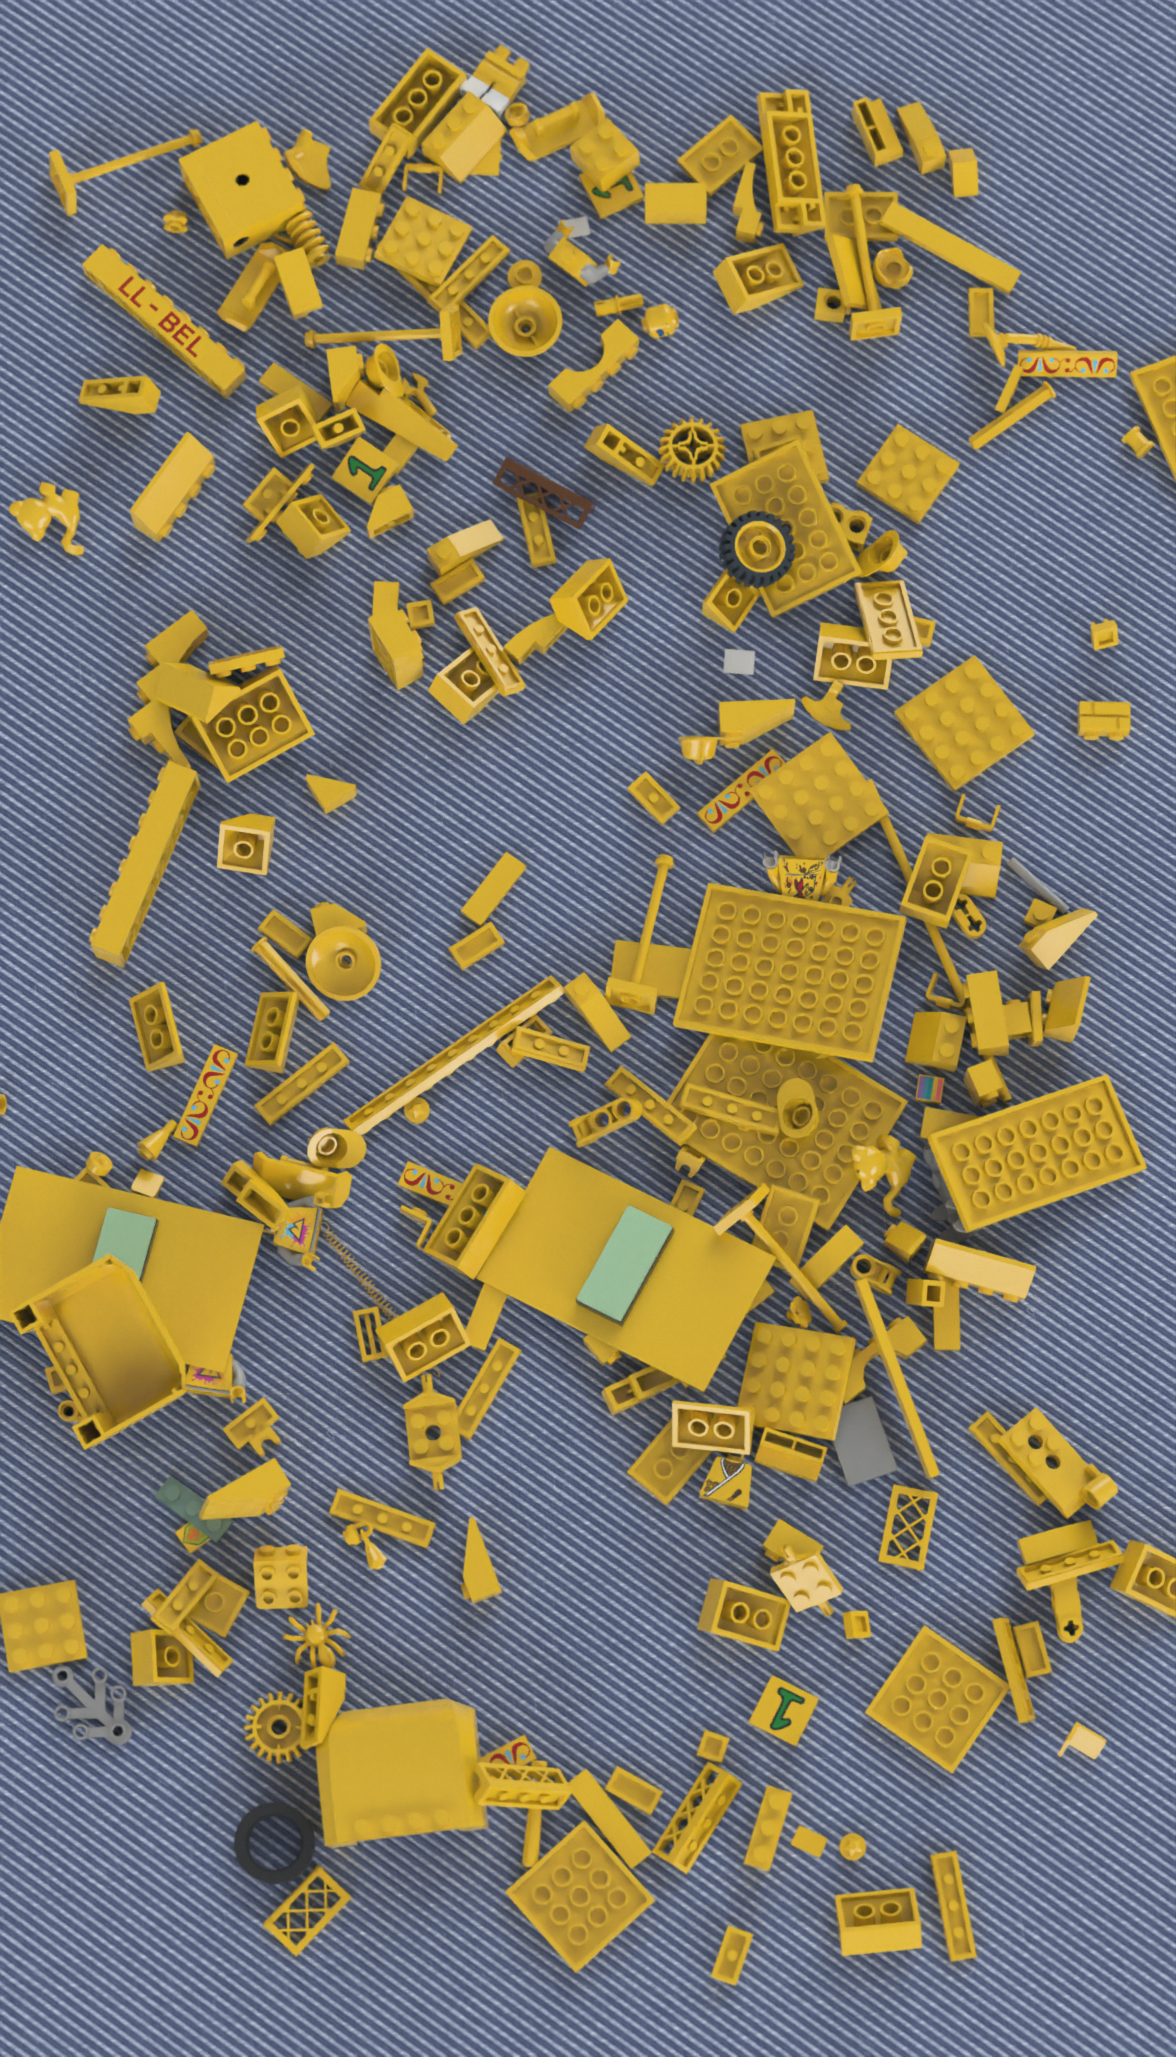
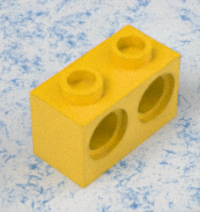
M832 502L830 505L851 549L862 552L873 518L869 517L864 511L855 510L854 512L845 509L842 504ZM857 525L860 526L863 529V531H861L860 533H854L853 531H851L850 527Z

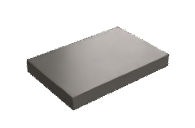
M872 1396L843 1405L836 1438L832 1443L847 1486L851 1487L897 1471L898 1469Z

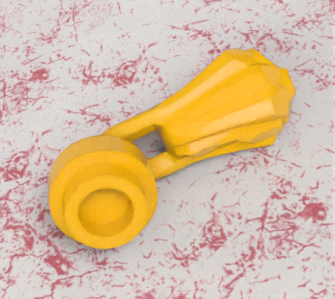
M360 1521L354 1525L346 1526L343 1536L348 1545H357L364 1540L369 1568L377 1570L383 1568L387 1558L368 1538L373 1530L371 1523ZM362 1526H367L368 1530L365 1532L363 1529H361V1535H359L357 1529Z

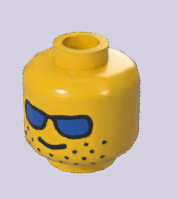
M668 304L647 308L645 318L641 319L644 332H649L650 336L654 339L673 335L676 327H679L677 311Z

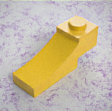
M746 161L733 204V215L740 217L736 228L735 240L755 244L756 237L762 236L765 223L761 222L762 213L757 212L753 199L752 187L756 164Z

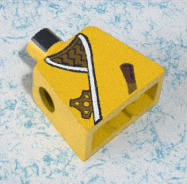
M728 1453L727 1458L716 1456L702 1486L699 1498L747 1511L752 1465L742 1463L744 1454Z

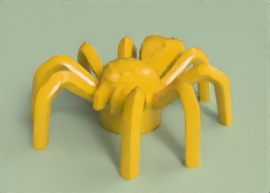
M319 1602L315 1604L316 1624L313 1620H311V1625L306 1622L307 1629L293 1617H288V1621L304 1633L303 1636L288 1634L282 1636L284 1640L305 1641L296 1651V1665H300V1655L308 1646H310L312 1669L317 1668L315 1660L316 1648H318V1659L324 1667L333 1669L335 1666V1655L325 1643L332 1646L341 1657L345 1656L342 1648L329 1639L328 1636L340 1634L350 1639L351 1635L341 1629L326 1630L338 1613L336 1608L332 1610L329 1619L323 1626L321 1621V1604Z

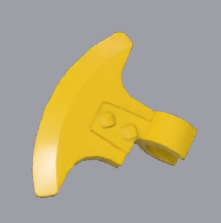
M834 680L822 700L814 701L807 696L801 699L805 709L818 722L837 730H851V724L841 716V709L844 704L837 700V697L844 685L837 680Z

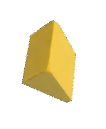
M140 1169L130 1190L134 1194L157 1199L165 1177Z

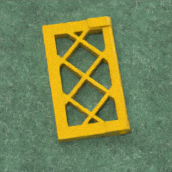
M893 1484L878 1562L924 1571L938 1493ZM899 1494L907 1495L911 1502L898 1510L896 1506ZM920 1499L930 1500L928 1513L925 1515L916 1504ZM913 1504L921 1518L908 1525L900 1512ZM898 1514L906 1528L893 1535L891 1531L894 1516ZM924 1520L923 1538L919 1541L911 1527ZM909 1530L917 1543L904 1551L896 1537ZM891 1540L895 1542L901 1551L897 1556L887 1555ZM919 1545L921 1549L918 1561L910 1560L906 1553Z
M317 1865L262 1924L265 1929H268L297 1956L352 1897L324 1871L322 1866ZM317 1876L324 1881V1890H308V1886ZM324 1892L325 1909H308V1893ZM327 1892H335L341 1897L331 1909H327ZM301 1893H305L306 1909L290 1910V1905ZM325 1911V1916L313 1928H309L308 1912ZM287 1912V1929L277 1928L273 1923L282 1913ZM290 1912H306L305 1929H290ZM306 1931V1936L297 1945L290 1940V1932Z

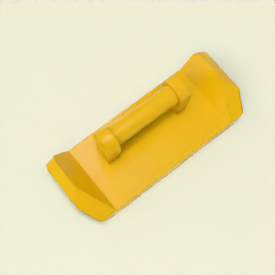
M588 93L581 100L574 101L553 113L536 118L533 122L522 127H513L509 133L519 152L528 161H535L575 143L605 120L606 114L596 94Z
M273 242L260 244L217 311V314L223 321L244 332L254 325L280 284L276 266L274 265V256L289 252L288 250Z
M262 1151L254 1153L252 1169L280 1197L297 1200L302 1197L315 1195L318 1191H324L331 1194V1196L324 1198V1202L331 1204L330 1208L333 1209L341 1207L349 1197L352 1175L347 1171L337 1174L329 1172L330 1168L318 1167L313 1163L291 1159L289 1156L282 1155L280 1160L268 1158Z

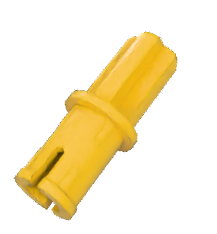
M641 294L618 298V295H615V298L594 301L596 316L600 317L615 313L621 315V311L642 307L644 302Z

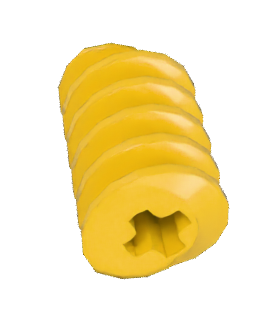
M305 212L295 216L287 223L286 232L290 235L291 242L295 244V249L303 247L310 269L326 263L331 258V255L326 254L330 250L329 245H322L325 242V237H318L321 234V230L315 228L317 222L310 220L313 214Z

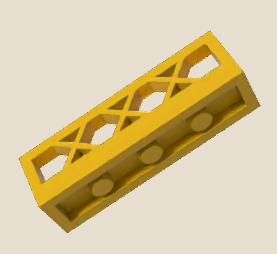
M477 1762L474 1767L482 1782V1785L473 1796L477 1805L560 1810L572 1793L559 1768ZM488 1773H490L491 1775H493V1776L496 1777L497 1779L490 1778L489 1775H488ZM506 1774H510L511 1776H513V1777L516 1778L517 1780L512 1779L511 1777H509V1776L506 1775ZM528 1776H531L532 1778H534V1779L537 1780L538 1782H535L534 1780H532V1779L529 1778ZM547 1777H552V1778H554L555 1781H556V1783L553 1782L552 1780H550V1779L547 1778Z
M707 1762L655 1845L652 1853L687 1874L743 1783L727 1771ZM713 1771L716 1772L718 1776L715 1781L707 1785V1780ZM702 1795L700 1805L693 1808V1802L696 1797ZM688 1818V1824L685 1829L679 1831L681 1821ZM674 1841V1847L669 1855L663 1853L666 1845Z

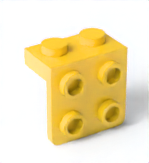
M291 1544L286 1547L265 1545L255 1548L253 1565L256 1607L258 1609L305 1608L308 1606L307 1546Z

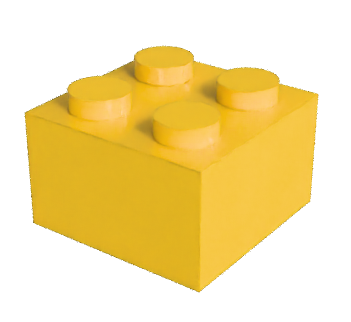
M608 117L570 146L572 161L602 193L640 165L639 150Z

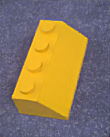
M189 432L185 433L129 510L134 527L158 543L162 537L166 538L170 534L175 519L183 516L187 509L186 504L191 497L195 498L199 494L202 482L205 478L209 479L216 469L214 456Z
M475 1163L423 1251L456 1272L474 1280L527 1192L510 1178ZM482 1208L487 1211L485 1215L479 1212Z
M936 1238L930 1243L923 1273L929 1274L928 1279L943 1281L946 1278L953 1280V1286L968 1289V1286L978 1288V1293L988 1296L998 1293L1003 1295V1300L1018 1303V1299L1024 1300L1026 1298L1037 1266Z

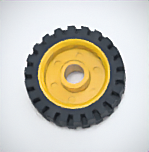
M751 511L736 518L724 530L718 549L721 550L719 558L724 561L722 564L723 569L729 570L727 573L729 577L734 576L736 578L735 582L739 584L743 582L746 587H767L781 579L790 569L791 562L795 557V554H793L795 544H792L794 538L792 534H788L790 530L788 526L783 527L781 525L783 521L780 518L775 520V515L771 513L765 515L764 511H759L758 513ZM753 545L760 548L761 554H757L753 550Z

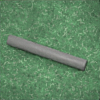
M1015 857L1007 863L1010 868L1051 905L1056 907L1061 914L1064 915L1070 909L1066 903Z

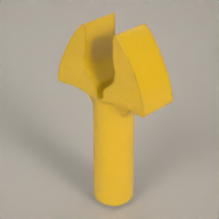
M412 373V378L417 383L416 389L411 387L404 378V395L407 398L410 396L416 397L428 415H435L437 410L424 392V388L429 386L428 380L421 375Z

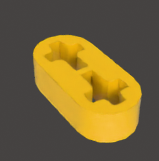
M959 894L957 901L959 903H966L964 910L967 914L965 915L961 909H954L952 917L968 938H981L986 930V921L972 900L965 894ZM969 918L974 924L980 923L979 932L969 930L971 925L968 920Z

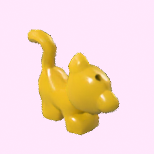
M41 482L39 492L43 497L42 499L29 497L23 501H15L10 504L8 511L17 518L18 523L24 530L29 532L33 540H41L45 535L46 528L50 525L51 518L56 517L67 527L61 540L65 552L72 555H82L84 553L82 545H73L71 543L80 521L78 492L63 489L60 496L55 493V485Z
M880 1134L876 1140L879 1150L872 1145L867 1147L856 1145L851 1149V1155L854 1159L853 1168L855 1174L861 1180V1187L865 1192L873 1189L877 1181L884 1174L886 1175L891 1188L883 1198V1209L889 1216L897 1218L901 1215V1210L893 1206V1200L899 1195L901 1188L908 1182L911 1168L917 1157L907 1149H900L901 1142L893 1136Z

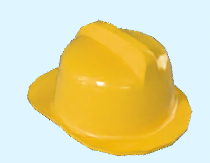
M381 343L376 346L374 354L368 357L365 362L368 380L373 387L378 389L386 388L395 397H401L404 394V387L398 359L388 345Z
M889 530L882 534L857 556L856 560L863 573L857 577H866L876 571L892 572L900 565L908 553L899 543V534L895 530Z
M682 736L678 738V741L681 744L683 757L694 760L697 765H702L704 760L714 757L717 742L723 738Z
M791 1078L785 1081L777 1094L781 1129L786 1136L791 1138L811 1135L820 1119L812 1086L801 1078Z
M326 1127L317 1130L311 1138H308L307 1156L310 1162L318 1167L352 1168L363 1160L366 1153V1143L363 1137L355 1131Z

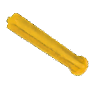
M1046 381L1042 382L1040 388L970 436L968 441L971 447L978 450L1048 399L1056 398L1053 388Z
M263 937L252 947L251 951L253 953L256 952L291 991L298 993L299 1000L319 1021L324 1020L330 1014V1010L267 942L268 938Z

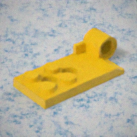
M1037 1407L997 1440L1066 1519L1086 1503L1094 1509H1099L1118 1493L1117 1485L1113 1479L1105 1473H1100L1092 1463L1087 1465ZM1031 1437L1036 1438L1040 1443V1448L1033 1449L1030 1447L1028 1439ZM1047 1457L1056 1460V1469H1051L1047 1466Z

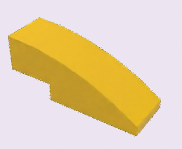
M555 613L532 623L516 634L504 645V651L514 663L520 666L535 649L544 655L568 627L558 621Z
M242 1160L232 1164L220 1183L238 1197L236 1201L274 1231H278L290 1212V1209L278 1193Z
M845 1225L800 1271L813 1287L818 1290L863 1247L864 1242ZM791 1278L789 1280V1283L807 1301L809 1299L807 1294L796 1283V1281L793 1278Z
M649 1366L629 1375L624 1380L604 1388L601 1394L613 1416L682 1381Z
M1091 1520L1052 1529L1018 1539L1017 1541L1024 1566L1098 1544Z

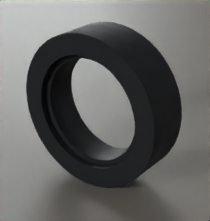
M270 1802L253 1808L242 1818L235 1832L234 1850L239 1864L250 1876L267 1884H283L296 1879L308 1868L315 1851V1835L310 1822L299 1810L285 1803ZM270 1817H282L291 1821L298 1829L301 1838V1847L296 1859L287 1867L278 1870H270L259 1866L252 1858L249 1850V1838L252 1830L259 1822Z

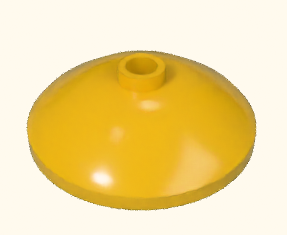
M334 926L319 933L309 945L306 953V970L311 982L322 994L339 1001H351L363 997L375 986L381 973V957L376 944L361 930L350 926ZM344 955H348L351 958L350 963L344 960Z

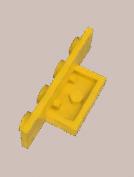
M311 463L305 466L293 482L273 467L241 506L260 521L245 539L248 544L254 540L259 542L267 533L265 527L270 521L274 523L283 512L280 509L285 503L289 505L298 495L296 489L300 484L305 486L313 477L311 471L315 467L314 464Z

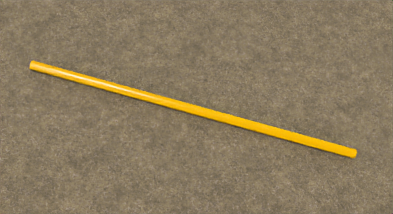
M867 780L870 787L881 800L873 780ZM887 815L880 820V823L908 885L913 871ZM924 921L960 1003L963 997V988L937 926ZM969 999L967 1001L966 1007L963 1009L965 1017H967L966 1008H970ZM968 1023L971 1031L975 1032L973 1023ZM982 1055L984 1061L992 1060L1003 1085L1000 1094L1002 1102L1005 1103L1012 1100L994 1056Z

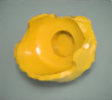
M894 247L881 250L875 257L872 272L875 280L880 285L887 288L900 289L910 281L913 275V268L903 257L904 254L901 249Z

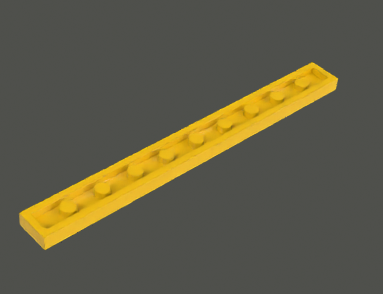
M550 975L343 1120L344 1124L349 1130L355 1131L360 1135L368 1133L379 1122L388 1119L399 1108L409 1104L412 1099L432 1088L435 1083L445 1076L452 1074L459 1066L472 1060L485 1048L495 1044L498 1039L508 1032L515 1030L518 1025L528 1018L535 1016L542 1008L555 1002L565 993L562 985Z

